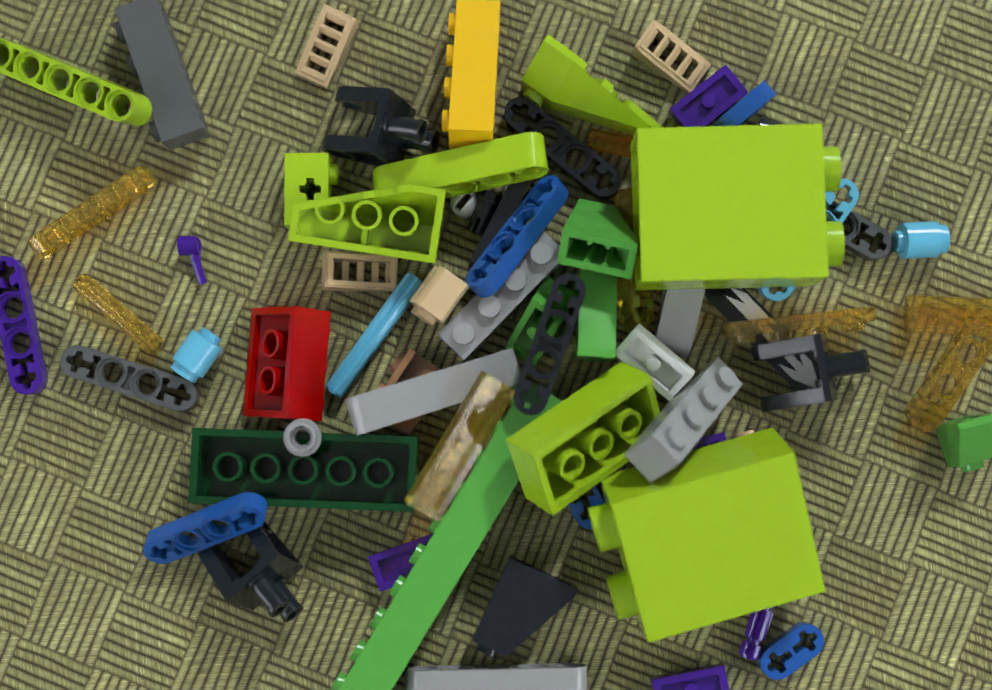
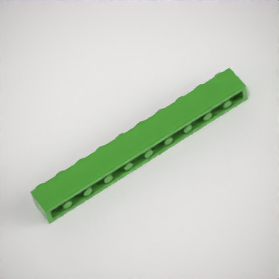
M534 383L531 384L528 392L522 391L520 394V398L525 401L524 407L526 409H531L533 404L540 405L542 398L537 396L538 386ZM516 384L506 400V403L510 404L511 408L504 418L497 415L486 433L492 437L486 449L483 450L480 447L476 449L467 464L468 467L473 469L467 480L464 482L458 479L447 497L453 501L446 514L441 511L437 513L428 528L429 531L434 533L428 544L425 546L419 543L408 561L414 567L407 578L402 575L398 577L389 592V595L394 597L389 608L385 610L380 607L369 627L374 629L368 642L362 639L359 641L349 658L355 662L348 675L341 671L330 690L393 689L519 482L506 439L562 402L560 399L550 394L544 410L534 415L524 414L515 406L514 393L517 387Z

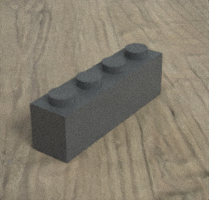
M136 0L114 8L119 20L114 22L116 33L122 43H127L130 54L125 56L128 67L133 76L138 75L142 85L141 88L137 89V92L146 96L152 104L154 120L149 122V126L156 142H162L169 150H173L211 136L162 1Z

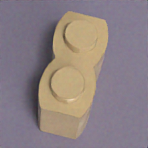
M434 266L409 300V303L414 306L410 312L427 324L433 325L435 322L443 324L468 290L469 285L446 268Z

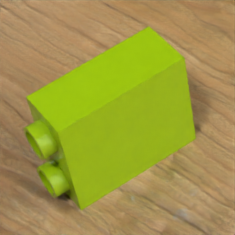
M822 124L636 129L630 145L633 233L639 241L634 266L635 291L813 286L829 277L828 267L842 265L845 253L843 225L841 221H826L825 192H837L840 187L842 173L841 155L837 146L823 147Z
M773 427L691 450L679 465L652 483L636 467L614 472L600 482L606 503L587 508L600 553L618 548L624 571L606 576L617 618L622 620L637 615L648 643L826 592L795 453Z

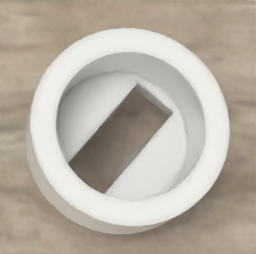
M469 193L471 198L466 202L461 211L456 206L467 194L450 198L451 210L457 217L470 218L478 201L475 193Z

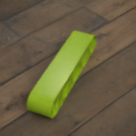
M0 38L1 74L116 122L132 126H142L149 121L152 115V104L143 94L27 46ZM100 90L99 97L96 100V94ZM130 102V110L126 113L127 104Z
M526 132L384 164L373 169L372 177L374 190L414 184L446 189L445 199L541 178L549 171L544 136L538 132Z

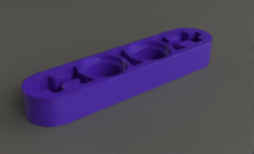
M0 256V273L6 270L5 265L15 269V273L9 277L12 287L20 288L19 292L8 291L3 293V289L10 290L7 279L0 277V336L9 381L16 392L24 395H36L45 389L48 382V374L27 271L21 261L9 256ZM13 298H19L23 303L22 314L16 318H10L6 312V305ZM26 333L31 340V345L26 352L17 353L13 347V340L18 334ZM34 358V362H26L29 373L36 374V380L31 381V388L28 384H22L21 378L27 376V371L24 364H17V359L28 360Z

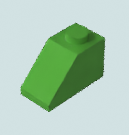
M549 276L546 277L530 301L504 347L506 349L513 348L515 355L525 361L552 285L555 282ZM559 285L558 291L563 293L560 306L552 302L550 309L563 310L568 313L570 309H567L570 298L572 296L578 297L579 295L569 288ZM560 316L550 317L545 323L547 334L554 337L564 319ZM544 351L538 352L533 357V366H536Z
M992 413L967 415L935 425L947 467H960L962 472H968L984 467L983 460L992 458Z

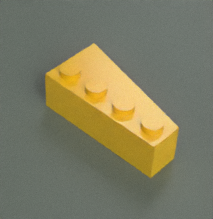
M457 0L456 13H449L448 35H454V45L447 44L446 67H452V77H445L444 99H450L449 110L442 111V132H448L449 150L493 140V134H495L500 0Z

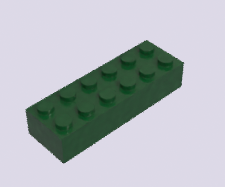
M192 428L188 503L216 504L240 493L252 492L264 497L268 506L415 512L417 511L420 437L366 434L356 436L355 434L321 433L322 441L318 450L309 456L301 457L290 453L285 447L283 441L284 431ZM299 432L297 434L299 444L305 445L309 442L310 436L308 432Z

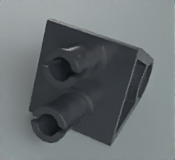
M338 86L334 101L343 102L342 107L377 117L374 129L370 131L369 137L325 135L322 146L323 152L335 157L376 167L404 160L407 149L426 151L432 154L437 152L440 145V133L437 130H427V122L424 119H414L416 110L392 89Z
M821 333L750 347L754 361L810 353V358L817 359L821 377V380L815 381L816 388L761 397V412L838 400L835 381L838 380L837 377L871 372L867 350L860 349V351L833 355L829 351L827 335Z
M266 522L259 528L246 532L261 556L256 561L257 565L246 575H243L217 545L197 552L226 601L250 610H254L262 603L270 617L274 618L280 615L281 619L285 622L293 620L302 612L304 607L287 588L286 582L303 566Z

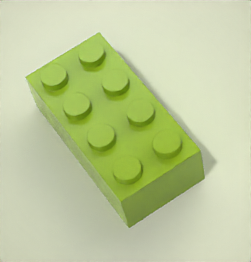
M621 361L508 437L506 442L525 498L553 516L630 460L624 454L660 413L651 376Z

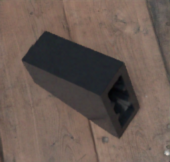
M510 555L473 634L472 641L478 643L476 649L494 658L497 657L498 653L507 656L572 600L578 588Z

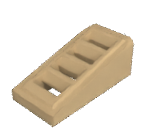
M324 4L295 74L328 90L359 27L357 20ZM332 22L344 29L342 32H339L328 25ZM323 35L338 41L337 45L334 46L323 41ZM317 48L331 54V60L315 54ZM312 61L327 68L325 74L308 67L310 62Z
M654 19L632 51V56L688 94L695 89L711 66L706 59ZM656 38L660 43L652 53L648 47ZM668 46L672 49V52L664 62L659 57ZM680 54L685 59L675 71L671 68V65ZM690 63H693L697 67L688 80H686L682 75Z
M325 251L323 254L322 290L393 292L397 287L398 258L340 251ZM335 263H341L340 280H334ZM350 263H356L355 281H349ZM364 263H371L370 282L364 281ZM379 264H385V283L378 282Z

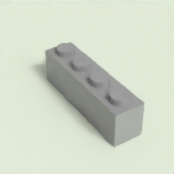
M543 231L495 294L486 298H480L475 295L438 333L439 338L464 362H467L542 285L546 277H550L561 265L557 263L560 246Z
M719 357L715 358L693 375L624 455L652 483L682 462L743 383Z

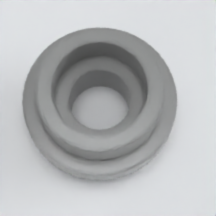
M296 419L286 427L283 441L290 453L301 457L309 456L320 447L322 434L315 422L309 419ZM302 430L307 431L310 436L309 442L305 445H301L297 441V434Z

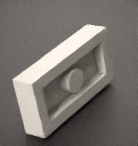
M640 323L616 348V356L624 363L650 375L654 389L668 401L681 390L695 373L694 369Z

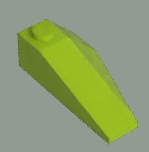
M547 35L521 79V90L524 91L523 96L531 100L539 108L541 105H544L549 110L634 136L637 128H663L634 102L628 99L621 102L617 98L618 93L613 88L614 85L605 78L601 80L590 76L585 69L588 63L550 35Z
M405 184L294 203L292 205L288 241L435 264L438 258L446 189Z

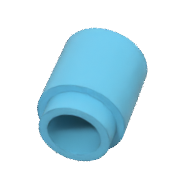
M937 221L900 223L897 230H894L891 235L892 250L897 252L901 259L936 258L940 254L947 253L950 247L949 229L945 224L939 225Z
M202 327L200 332L192 329L172 357L175 361L170 368L188 381L196 383L199 377L203 378L222 352L223 348L218 345L221 338Z

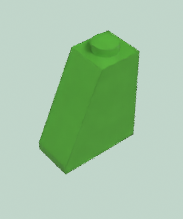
M579 198L563 227L557 263L632 279L639 241L614 205Z
M580 270L578 277L584 282L586 293L575 325L573 360L610 363L615 359L617 276L590 270Z

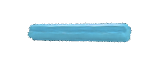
M409 272L405 274L327 382L326 388L328 391L339 398L344 397L410 305L409 300L421 285V279Z

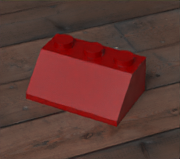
M298 306L252 308L243 416L322 421L325 405V376L328 368V340L331 331L330 311Z

